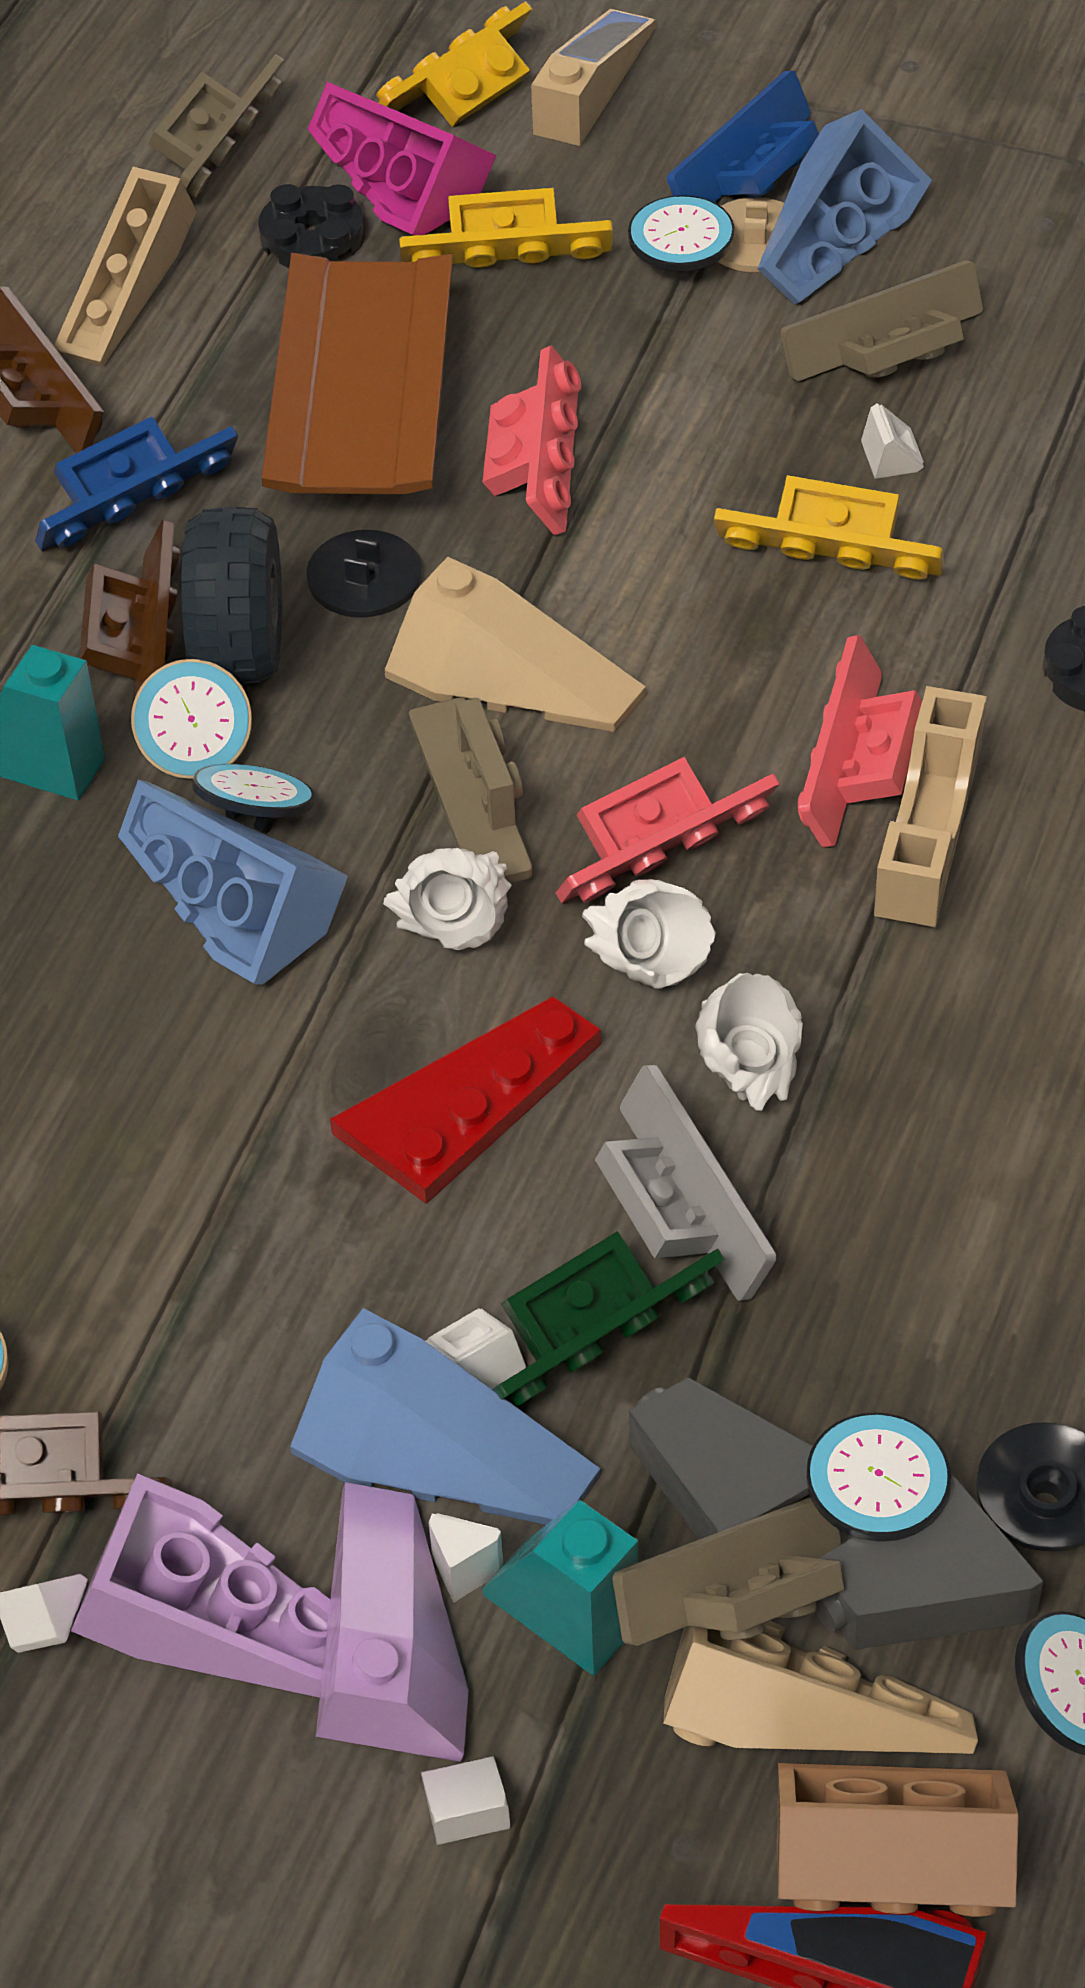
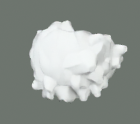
M435 849L432 853L419 856L408 866L409 871L404 875L403 879H397L395 882L398 891L388 893L384 898L383 904L401 918L396 923L397 928L418 933L422 937L438 939L444 948L462 950L467 947L476 948L491 940L495 932L500 929L504 922V914L508 908L506 893L512 885L504 877V872L507 870L504 863L498 864L499 856L497 852L492 851L485 855H475L473 851L466 849Z
M660 880L633 881L630 886L625 887L619 893H609L605 897V906H590L584 910L582 915L595 933L592 937L585 938L584 945L591 948L592 952L599 954L601 960L610 967L627 973L629 979L642 982L644 985L652 986L656 989L676 985L693 975L706 963L707 956L711 951L710 946L715 942L716 931L710 923L711 916L708 910L702 906V900L685 888Z
M739 973L730 979L728 983L717 988L707 1000L702 1002V1010L695 1025L698 1035V1047L701 1050L700 1055L704 1058L705 1065L710 1071L716 1072L719 1077L723 1078L728 1087L737 1093L739 1099L746 1100L748 1098L751 1107L762 1111L765 1103L773 1093L777 1095L780 1101L787 1099L791 1080L795 1077L797 1061L795 1053L801 1046L803 1029L801 1012L796 1008L789 991L769 975Z

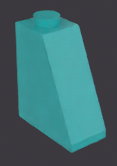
M31 645L0 693V777L78 801L105 760L87 661Z
M579 1500L529 1537L482 1588L483 1596L592 1676H595L624 1643L621 1635L612 1577L616 1571L638 1563V1540Z

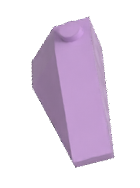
M137 1473L89 1584L71 1632L137 1659L320 1698L330 1599L315 1587H300L272 1565L275 1556L259 1543L250 1548L219 1524L223 1515L205 1501Z
M345 1482L342 1489L316 1737L461 1762L464 1755L469 1690L415 1497L413 1494Z

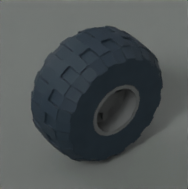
M220 507L203 509L201 513L188 520L182 550L181 600L187 659L211 662L224 668L237 679L240 685L260 684L278 670L281 651L282 576L277 528L274 524V519L262 513L258 508Z

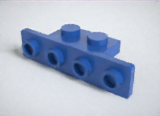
M784 71L667 175V182L673 196H696L713 202L717 201L722 195L745 194L748 198H756L771 191L775 187V180L786 170L799 165L805 158L804 154L811 148L819 132L814 121H805L810 116L811 111L795 71Z
M153 416L56 463L54 473L72 500L73 505L43 519L39 524L35 542L41 551L56 544L59 548L69 547L81 540L88 533V528L104 520L108 524L119 522L136 509V504L152 496L156 500L167 498L184 485V480L200 472L203 476L215 474L232 460L231 455L239 435L231 426L175 453Z

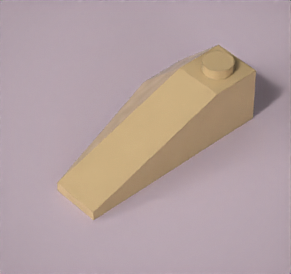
M447 557L414 592L385 667V678L435 701L443 702L455 699L456 696L468 699L479 697L480 701L487 702V710L507 713L509 706L541 711L545 720L611 732L616 731L646 695V686L502 582L450 557Z
M770 1620L763 1623L764 1632L761 1634L737 1640L723 1639L720 1637V1631L694 1626L683 1628L665 1694L664 1724L673 1726V1730L678 1736L691 1743L701 1746H713L716 1742L734 1748L964 1754H973L978 1738L973 1713L891 1676H877L873 1684L860 1678L861 1673L859 1670L846 1662V1655L823 1646L819 1652L806 1653L786 1644L781 1640L785 1627Z

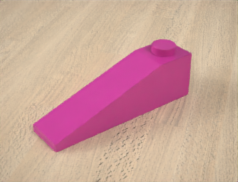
M329 82L325 85L307 129L335 164L342 166L351 177L352 181L350 183L356 191L365 195L374 206L372 210L378 218L414 236L425 235L450 220L448 196L480 194L496 158L495 154L455 135Z

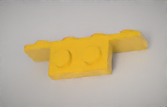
M526 1L511 11L507 6L500 8L488 18L484 24V29L476 34L472 29H468L450 44L448 48L450 51L441 57L436 52H433L420 61L413 69V75L404 81L400 76H396L388 81L376 94L379 99L378 103L398 111L425 93L448 123L454 127L525 79L530 69L506 40L519 31L533 9Z
M554 188L448 196L451 233L403 236L399 238L401 262H416L419 258L452 254L453 264L465 263L470 267L481 268L493 265L497 260L518 259L523 263H539L547 260L550 256L571 255L577 259L595 258L601 255L602 252H608L612 249L613 228L612 221L610 220L557 224Z
M787 475L777 518L717 508L715 511L714 524L718 536L725 538L724 541L727 544L740 549L754 550L758 548L759 544L781 548L780 551L783 554L796 559L809 560L813 559L814 555L817 554L837 558L839 564L853 569H869L871 564L891 567L896 574L902 577L918 580L927 578L928 574L941 576L944 567L943 549L941 547L892 538L900 505L899 494Z

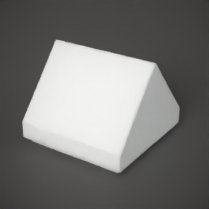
M876 403L872 406L861 442L874 478L915 473L924 467V461L911 428L883 405Z
M439 1513L431 1515L429 1530L432 1557L454 1603L486 1584L503 1566L501 1531L498 1528Z
M81 1574L0 1592V1620L10 1647L20 1653L65 1643L88 1579Z

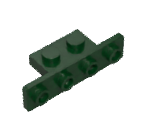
M619 1232L613 1233L501 1303L536 1362L500 1383L492 1390L496 1392L501 1400L507 1397L509 1402L515 1407L521 1405L549 1387L542 1376L547 1371L562 1362L569 1373L575 1371L605 1352L598 1341L603 1336L619 1327L626 1339L660 1317L653 1306L659 1301L674 1293L681 1304L715 1283L708 1271L724 1261V1256L719 1248L653 1288Z

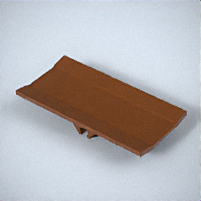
M291 253L261 477L262 487L289 493L408 494L433 488L453 267L452 254L419 258L416 262L329 261L323 257Z

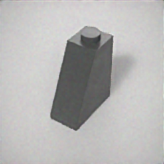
M686 1378L668 1389L661 1387L650 1391L638 1401L634 1408L629 1410L631 1449L698 1540L810 1497L806 1483V1470L812 1445L690 1378Z
M954 1475L951 1476L950 1492L945 1507L936 1520L922 1531L907 1538L894 1541H870L853 1537L819 1558L840 1561L844 1590L816 1601L817 1609L814 1613L828 1631L833 1633L839 1630L854 1650L1024 1624L1035 1618L1038 1614L1043 1580Z

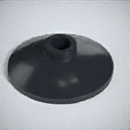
M1042 1422L1018 1426L999 1436L987 1448L978 1467L976 1489L983 1511L1005 1537L1022 1546L1040 1551H1065L1085 1545V1433L1066 1425ZM1040 1493H1048L1053 1495L1058 1502L1046 1503L1039 1501L1034 1496Z

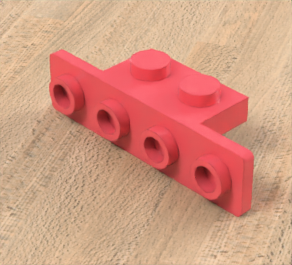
M548 346L540 351L537 385L517 394H509L491 405L482 482L494 496L527 483V504L552 534L556 536L566 532L568 508L571 505L569 491L571 469L575 463L573 446L575 430L578 427L576 413L581 380L575 366L568 360L564 361L553 346Z
M860 635L847 638L841 661L837 663L836 679L829 703L824 707L823 724L817 745L811 752V766L805 787L798 797L800 819L806 827L810 828L822 848L836 845L847 803L902 795L910 763L914 730L922 700L916 690L877 697L882 672Z
M682 757L582 807L576 816L601 860L569 876L556 891L557 897L561 904L577 896H580L583 903L590 902L605 894L616 885L612 878L630 869L635 877H638L661 865L668 859L664 853L665 851L683 843L687 851L704 844L719 833L716 828L717 825L734 817L738 825L755 818L770 807L766 799L780 785L779 781L773 773L712 804L686 758Z

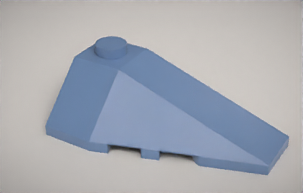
M862 109L826 124L800 164L757 269L793 304L801 302L839 273L843 266L877 244L876 241L890 230L898 228L907 221L932 179Z
M143 780L137 781L118 835L151 880L162 883L178 904L174 909L182 920L187 923H193L206 940L203 947L212 959L254 984L263 985L327 934L348 875L305 852Z
M364 1308L324 1358L290 1446L293 1455L344 1483L348 1482L373 1487L374 1483L410 1490L416 1499L436 1502L437 1496L475 1503L485 1513L545 1525L577 1501H583L601 1476L598 1466L504 1398L501 1400L496 1392L423 1339Z

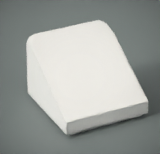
M478 1308L430 1336L425 1341L490 1389H493L526 1368L513 1331L483 1309Z
M494 1756L421 1772L437 1845L510 1829L509 1808Z

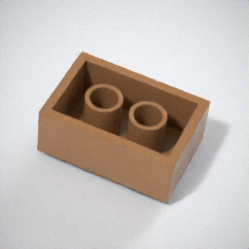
M778 1763L776 1844L778 1899L793 1900V1904L796 1907L810 1911L833 1910L840 1906V1901L871 1902L873 1909L891 1914L914 1912L918 1909V1904L950 1905L952 1912L973 1917L995 1914L997 1907H1016L1018 1811L1006 1771Z

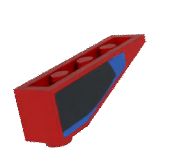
M664 1904L659 1918L660 1949L775 1988H974L982 1964L987 1932L974 1929L973 1925L964 1917L944 1910H934L930 1913L916 1910L905 1914H891L877 1911L872 1907H838L829 1911H810L796 1906Z

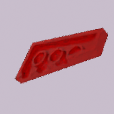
M552 996L330 1119L332 1135L427 1204L601 1045V1029Z

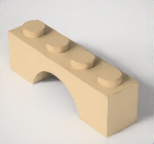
M926 686L914 730L910 763L896 822L890 821L877 867L874 916L936 927L982 746L987 696Z

